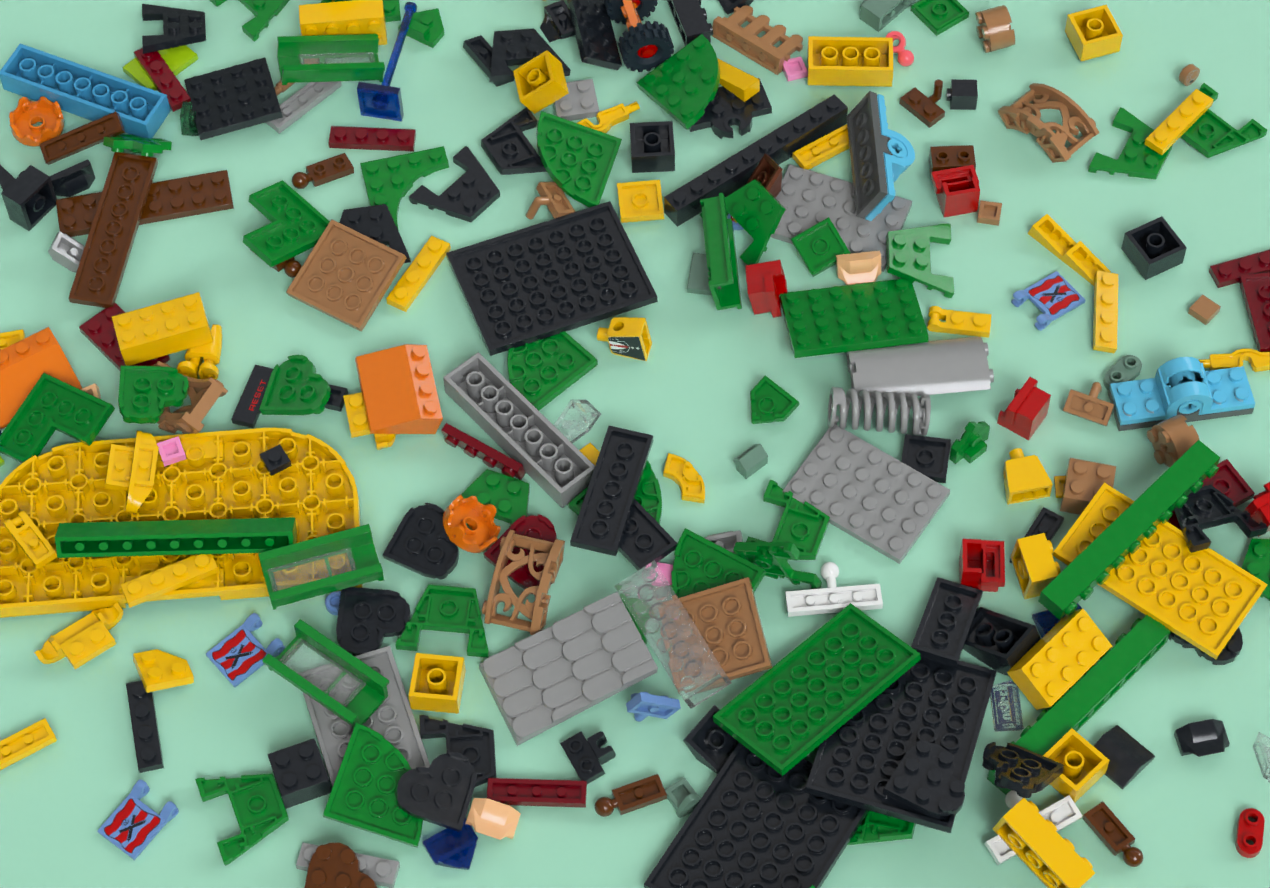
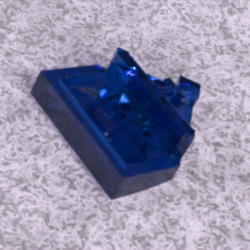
M466 818L460 832L446 828L422 842L423 847L435 865L464 870L470 869L478 837L471 825L465 824Z

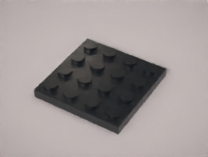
M265 57L184 80L188 95L191 98L190 104L200 140L283 118Z

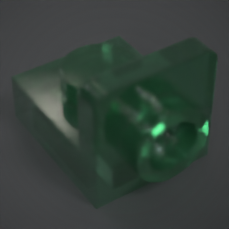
M183 102L180 113L182 135L199 136L195 123L196 111H192V102Z

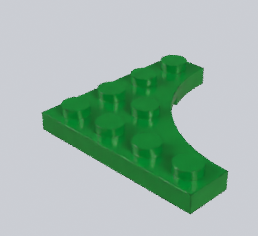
M444 146L360 163L370 206L386 204L397 229L400 201L413 187V183L421 176L426 177L439 170L449 168Z

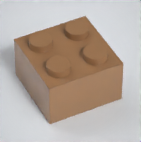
M1070 458L1065 475L1060 511L1081 515L1104 483L1113 488L1116 466Z

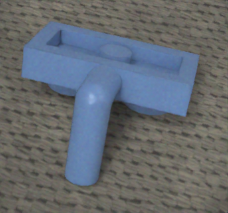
M648 692L634 693L631 695V700L626 703L627 712L634 713V718L638 722H641L648 716L667 719L681 708L678 699L652 695Z

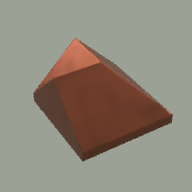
M765 153L746 184L755 179L776 198L781 191L783 169Z

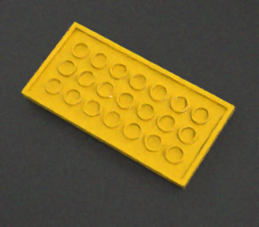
M1104 483L1053 551L1052 556L1069 565L1134 501ZM1160 522L1156 526V532L1149 539L1145 537L1140 542L1142 544L1134 554L1129 552L1124 557L1126 560L1117 570L1113 568L1109 572L1110 576L1102 585L1099 583L1098 585L1143 614L1158 621L1167 629L1212 658L1217 659L1268 584L1210 548L1191 553L1182 531L1169 522L1164 524Z

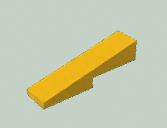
M718 59L720 66L719 84L744 102L760 91V79Z
M1048 214L1037 221L1029 230L1028 234L1093 286L1094 275L1097 270L1111 273L1081 241L1076 243Z

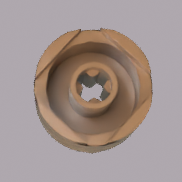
M1005 5L975 13L977 23L980 24L976 26L979 38H984L983 48L985 53L1015 45L1014 29L1011 30L1010 23L1012 21Z
M1175 415L1154 425L1147 431V437L1155 450L1154 457L1159 464L1164 463L1171 467L1199 440L1193 425L1188 426L1185 423V420H1187L1185 416Z

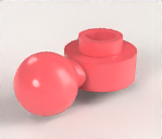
M898 31L888 33L885 38H893V41L899 40V44L893 46V53H898L897 59L899 64L905 67L910 66L914 62V55L911 51L904 49L906 46L905 37Z

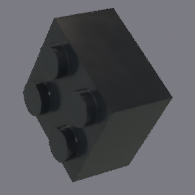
M673 121L630 123L632 173L675 171Z
M32 165L25 171H22L1 193L10 220L28 231L56 206L57 197L50 176Z
M1161 216L1126 232L1121 249L1144 279L1147 280L1182 264L1187 247Z
M315 738L267 754L285 809L331 793L330 781Z

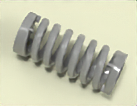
M840 387L831 388L828 404V428H832L834 424L837 425V422H839V416H836L837 405L840 407L839 427L841 429L846 428L851 403L852 429H858L862 404H864V430L869 431L874 405L876 404V431L881 432L888 404V432L893 433L895 431L896 416L900 405V432L902 434L907 433L908 418L912 406V433L914 435H927L931 413L930 395L923 394L918 400L917 395L913 393L909 394L906 398L904 393L900 392L894 397L888 391L882 396L879 391L874 390L869 395L867 390L862 389L857 395L856 390L852 388L848 389L846 394Z

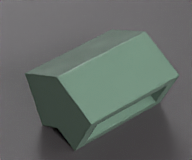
M754 444L733 461L737 466V471L747 479L768 463V455L761 444Z

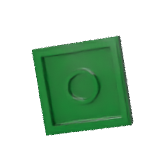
M920 0L911 5V11L936 36L969 17V11L957 0Z
M829 217L791 238L793 245L813 277L835 265L836 255L851 254Z

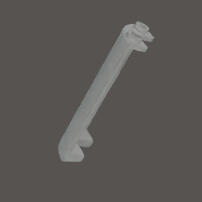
M981 337L936 340L847 352V367L851 375V387L856 390L857 395L862 389L867 390L869 395L874 390L879 391L882 396L888 391L894 397L899 392L904 393L907 397L911 393L922 396L923 394L934 395L991 389L990 383L994 382L993 369H989L987 360L989 354L987 342L983 343Z

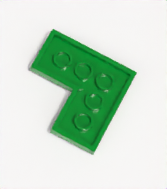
M282 180L249 195L248 202L272 223L244 235L243 243L266 264L273 267L313 248L330 221Z
M43 373L0 435V453L20 463L35 455L38 457L55 430L90 446L115 408L110 403Z

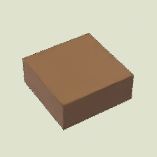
M981 200L977 223L999 226L1002 203Z
M1202 294L1189 308L1188 314L1207 325L1218 314L1221 306Z

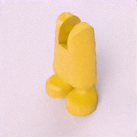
M212 325L211 334L214 342L187 349L185 354L186 361H182L177 365L178 373L198 379V375L200 379L218 378L219 370L215 365L220 363L222 349L221 325Z

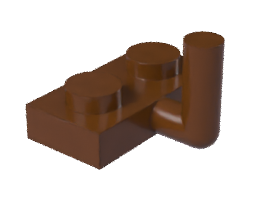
M939 79L935 81L933 95L929 98L915 87L900 98L899 104L926 126L932 127L945 117V111L935 104L941 99L943 81Z

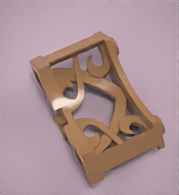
M1032 83L1029 86L1030 90L1012 105L1003 106L998 110L1007 129H1015L1026 135L1030 132L1037 137L1036 142L1044 149L1052 163L1067 161L1075 151L1092 137L1099 134L1095 121L1075 101L1061 91L1045 84ZM1040 110H1059L1062 117V126L1055 122H1042L1040 120ZM1080 131L1083 136L1077 140L1073 135H1078ZM1067 140L1072 144L1068 148L1065 147Z
M160 361L153 365L161 367H170L168 364L162 363ZM183 375L188 378V395L191 405L181 407L173 413L170 412V407H165L157 423L159 424V429L175 434L178 430L182 431L183 434H197L204 427L201 422L218 397L226 395L228 390L217 379L211 377L195 379Z
M510 530L507 537H502L500 542L501 552L494 570L488 601H484L482 614H485L484 623H493L528 631L530 635H534L544 629L551 597L546 594H548V590L551 587L550 583L555 582L563 562L565 541L556 539L553 543L515 534L514 530ZM514 547L520 548L518 554L512 553ZM523 549L530 550L529 555L525 556ZM534 562H536L537 567L540 565L544 566V569L541 572H536L534 570ZM528 564L531 575L540 584L539 586H531L525 589L518 598L509 584L508 576L518 568ZM500 586H502L505 593H499ZM528 595H535V601L533 603H530L527 599L525 604H523L525 598ZM500 602L505 603L504 612L509 611L513 604L515 608L511 617L496 614L497 605ZM519 612L532 620V622L517 619Z

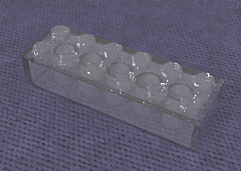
M655 560L614 586L680 695L691 709L732 683Z

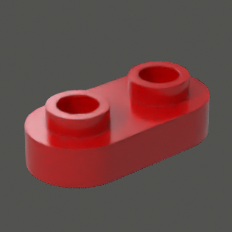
M1248 808L1241 812L1237 825L1236 850L1241 856L1246 858L1256 857L1263 845L1265 819L1260 811L1253 808ZM1252 817L1256 822H1251L1248 818ZM1246 840H1251L1254 844L1249 845Z

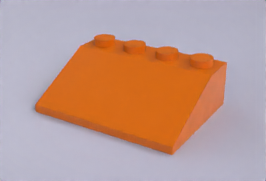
M49 327L0 350V429L7 427L43 373L75 388L82 389L78 378Z
M404 344L355 358L370 434H436L443 417L427 345Z

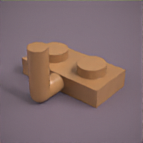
M539 182L536 189L540 197H535L526 213V217L533 219L541 205L548 207L554 219L574 213L575 210L562 189L555 182Z
M1094 382L1089 395L1071 389L1063 412L1107 427L1115 405L1097 398L1099 393L1102 392V386L1099 382Z

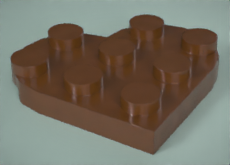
M339 842L317 847L309 863L305 888H377L374 880L360 872V862L356 853L347 845Z

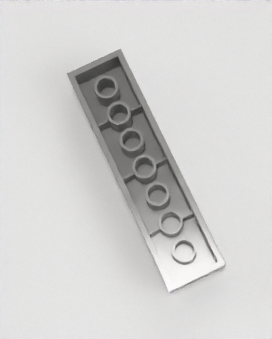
M479 352L443 377L445 393L512 459L521 463L525 472L561 508L570 503L589 486L595 465Z

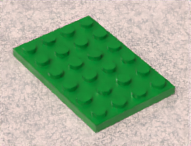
M903 278L780 294V303L794 358L928 342L929 335L913 284Z

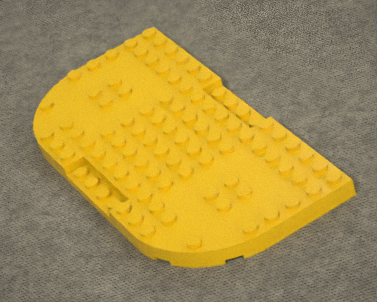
M255 428L153 436L156 443L179 436L186 460L164 467L158 450L153 490L149 497L141 504L138 512L130 513L125 512L128 492L105 488L111 444L134 447L136 438L93 441L90 446L77 442L51 448L52 451L38 457L35 455L23 462L0 484V618L93 611L101 608H111L116 602H118L121 608H126L127 601L120 584L193 556L152 555L55 558L37 569L3 524L6 520H12L17 517V514L22 510L26 512L55 551V535L59 523L295 517L296 543L360 526V505L354 477L344 459L332 447L310 434L295 433L292 429ZM281 445L292 466L271 476L261 461L259 454ZM258 553L212 554L219 570L218 573L148 601L220 596L221 600L269 597ZM347 553L328 558L333 576L352 571ZM324 559L273 573L278 591L329 577ZM362 584L353 586L356 588H363Z

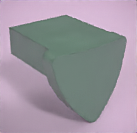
M685 777L665 789L667 799L675 808L679 818L692 813L701 800V797L697 795Z

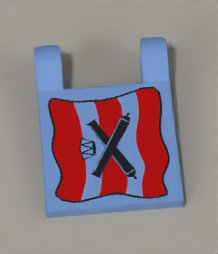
M1056 271L1030 287L1016 291L1013 294L1015 299H1012L1011 302L1014 306L1019 307L1029 299L1043 313L1037 316V323L1034 325L1041 331L1052 321L1084 304L1086 300Z
M256 613L251 614L243 625L206 653V656L234 688L264 665L262 660L268 653L276 657L285 649L283 642L279 638L274 639L265 649L251 634L252 631L259 629L263 624Z
M143 780L136 782L131 793L97 831L133 860L141 854L166 823L179 813L178 808L171 801L165 804L159 815L142 803L140 799L150 791L149 786Z

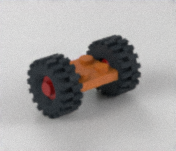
M603 0L612 21L615 20V23L618 24L621 21L622 24L627 25L629 32L624 31L622 33L623 37L620 36V43H618L623 62L627 68L634 72L636 69L638 72H643L645 69L651 71V68L658 67L671 57V54L674 53V46L667 27L662 23L659 25L656 21L653 24L650 21H645L643 25L641 22L644 16L647 18L650 16V11H655V6L658 4L657 0Z

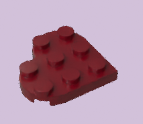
M540 514L528 517L524 515L516 520L484 553V558L496 567L501 552L502 537H507L510 530H514L515 534L554 543L557 539L554 525L548 518ZM513 548V554H518L520 552V548ZM523 549L525 556L529 555L530 550ZM534 562V570L541 572L544 566L540 565L537 567L536 562ZM528 564L518 568L508 576V578L523 589L539 586L540 584L531 575Z

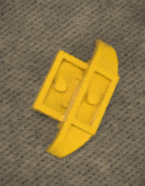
M362 392L344 395L351 438L369 435L370 431ZM374 434L377 450L391 447L395 441L396 434Z
M137 431L134 447L111 444L105 488L128 492L125 512L137 513L141 504L149 497L153 490L159 447L151 433Z
M116 602L111 608L93 610L90 614L57 634L51 635L44 643L42 649L34 653L43 664L55 663L66 657L73 668L77 669L116 645L115 639L108 630L117 625L121 620L123 609Z

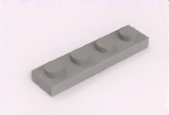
M341 81L309 82L279 105L283 118L265 123L280 134L342 86Z
M302 843L296 863L297 869L308 871L309 863L317 847H319L318 845ZM356 853L360 862L361 873L368 875L375 881L376 885L394 888L400 868L398 861Z

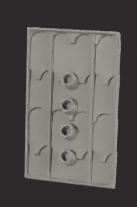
M618 592L585 606L583 610L515 643L514 646L485 659L479 665L485 682L517 746L657 673L658 670Z

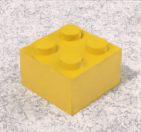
M1107 4L1067 15L1065 33L1080 61L1120 51L1123 34Z
M548 50L513 71L520 102L534 114L569 94L562 63Z
M1045 533L1017 539L1010 556L1024 599L1040 596L1041 591L1061 573L1058 562H1054L1052 556V543L1046 539Z
M416 653L408 695L411 709L459 714L466 673L464 657Z
M1073 728L1043 755L1064 765L1062 774L1051 782L1050 785L1064 797L1070 795L1074 803L1106 773L1110 761Z

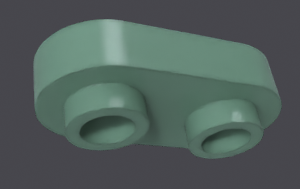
M1133 355L1122 357L1105 374L1104 386L1106 389H1110L1111 383L1133 381L1141 372L1142 363L1140 359Z

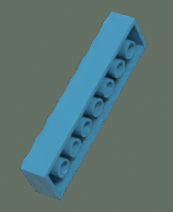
M23 44L18 45L0 70V80L4 90L38 101L40 97H46L51 102L57 101L61 110L91 121H95L113 112H118L125 133L142 138H153L171 111L166 94Z

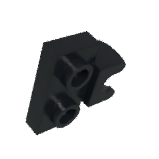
M581 731L560 743L580 780L587 781V784L603 776L605 772L601 765L616 756L611 746L601 748V746L607 743V739L602 731L592 735L587 740Z

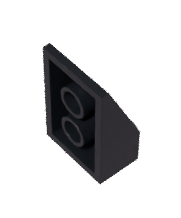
M980 607L974 617L963 650L998 673L1009 676L1007 672L1041 638L1035 625Z

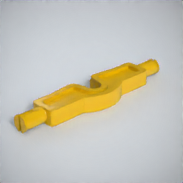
M637 101L627 106L621 103L598 112V125H594L587 118L579 121L577 124L607 133L612 126L629 119V114L639 110L640 107Z
M1239 349L1230 354H1211L1209 359L1199 360L1200 363H1203L1204 368H1210V371L1243 366V361H1248L1254 372L1270 370V352H1259L1254 349Z

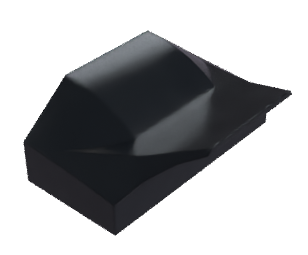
M563 0L544 7L545 17L540 29L549 43L575 35L570 10Z
M85 160L51 175L50 178L56 196L71 197L89 189L95 180V175L89 160Z
M1215 719L1188 723L1175 730L1174 733L1181 756L1195 754L1200 757L1225 752V748L1229 747L1230 744L1223 721Z

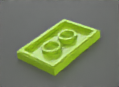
M186 45L158 51L175 76L198 60L197 54ZM136 58L122 67L124 73L140 86L157 90Z

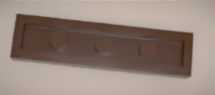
M113 112L39 145L45 163L50 165L104 142V136L116 137L125 133L119 113Z

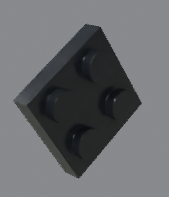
M905 434L901 462L936 482L946 483L951 439Z

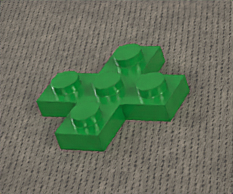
M120 134L116 137L104 136L103 145L110 147L113 152H124V149H131V152L152 157L154 153L162 154L163 150H171L172 142L162 138H142L133 134Z

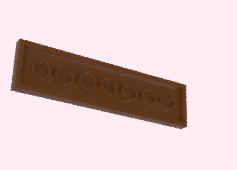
M121 152L114 153L70 291L69 301L71 303L102 308L114 307L158 165L157 158Z
M227 170L152 183L139 225L234 209ZM102 192L57 199L56 205L60 232L70 237L89 234Z

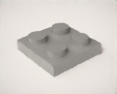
M593 79L567 82L569 94L554 102L556 116L569 121L597 117L599 107Z

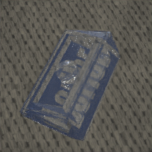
M1011 680L993 685L990 699L994 730L996 732L1023 730L1018 686Z

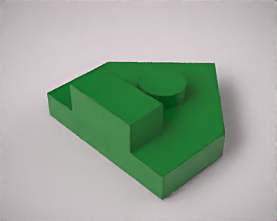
M438 8L410 13L398 27L400 33L432 48L445 35Z
M766 375L750 391L752 424L785 421L800 405L798 400Z
M980 421L978 424L969 422L965 427L966 431L962 434L961 440L956 439L952 444L950 460L954 464L963 458L970 464L986 452L987 444L985 441L989 437L990 426L985 421Z

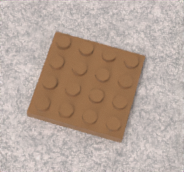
M331 219L286 293L288 296L362 332L407 258L404 254Z
M749 577L658 604L675 681L680 695L773 668Z

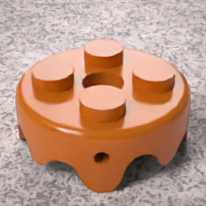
M22 97L18 101L17 108L11 111L9 115L13 136L20 143L27 146H40L39 144L59 136L64 128V117L57 101L51 102L46 97H40L38 101H30L27 97ZM37 122H42L40 126H33Z
M459 495L443 513V527L450 541L467 552L481 553L487 550L498 540L497 537L501 530V527L494 523L496 507L492 504H481L475 496L463 499V496Z

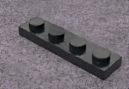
M142 681L126 683L138 770L142 773L162 769L164 764L153 692L146 693Z

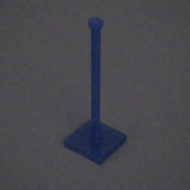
M413 2L405 4L404 9L406 11L382 84L358 83L357 94L362 116L402 121L404 113L400 88L391 87L390 84L413 13L417 11V5Z

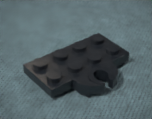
M761 81L760 91L745 102L725 87H718L714 100L710 101L704 109V115L689 129L692 132L711 127L714 134L720 139L723 137L733 138V128L730 127L732 125L739 126V134L741 136L750 132L753 117L772 113V106Z

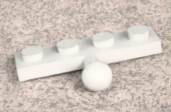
M833 562L824 563L820 569L821 576L827 582V588L785 592L788 617L839 613L850 603L861 611L883 608L880 584L837 587L836 578L839 575V568Z
M1010 791L1005 797V803L1008 808L1012 809L1023 797L1017 795L1016 791ZM1070 795L1039 812L1045 820H1050L1056 826V832L1083 817ZM999 835L985 842V846L997 865L1016 855Z

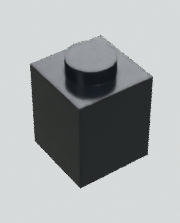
M951 79V87L946 89V101H950V110H976L978 98L977 80Z

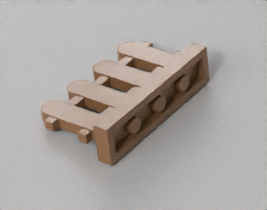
M748 5L734 8L733 14L728 18L718 16L713 20L712 36L776 75L782 72L784 60L788 61L793 52L796 50L800 52L803 49V38L800 35H792L789 38L785 35V26H769V17L766 15H760L757 18L752 16L753 8ZM744 22H750L745 28L741 27ZM762 31H765L766 34L761 38L757 36ZM779 40L782 41L783 43L779 47L776 48L775 46H773Z

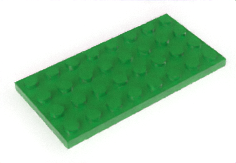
M850 603L774 665L773 668L768 670L713 715V721L783 776L921 660L920 653Z

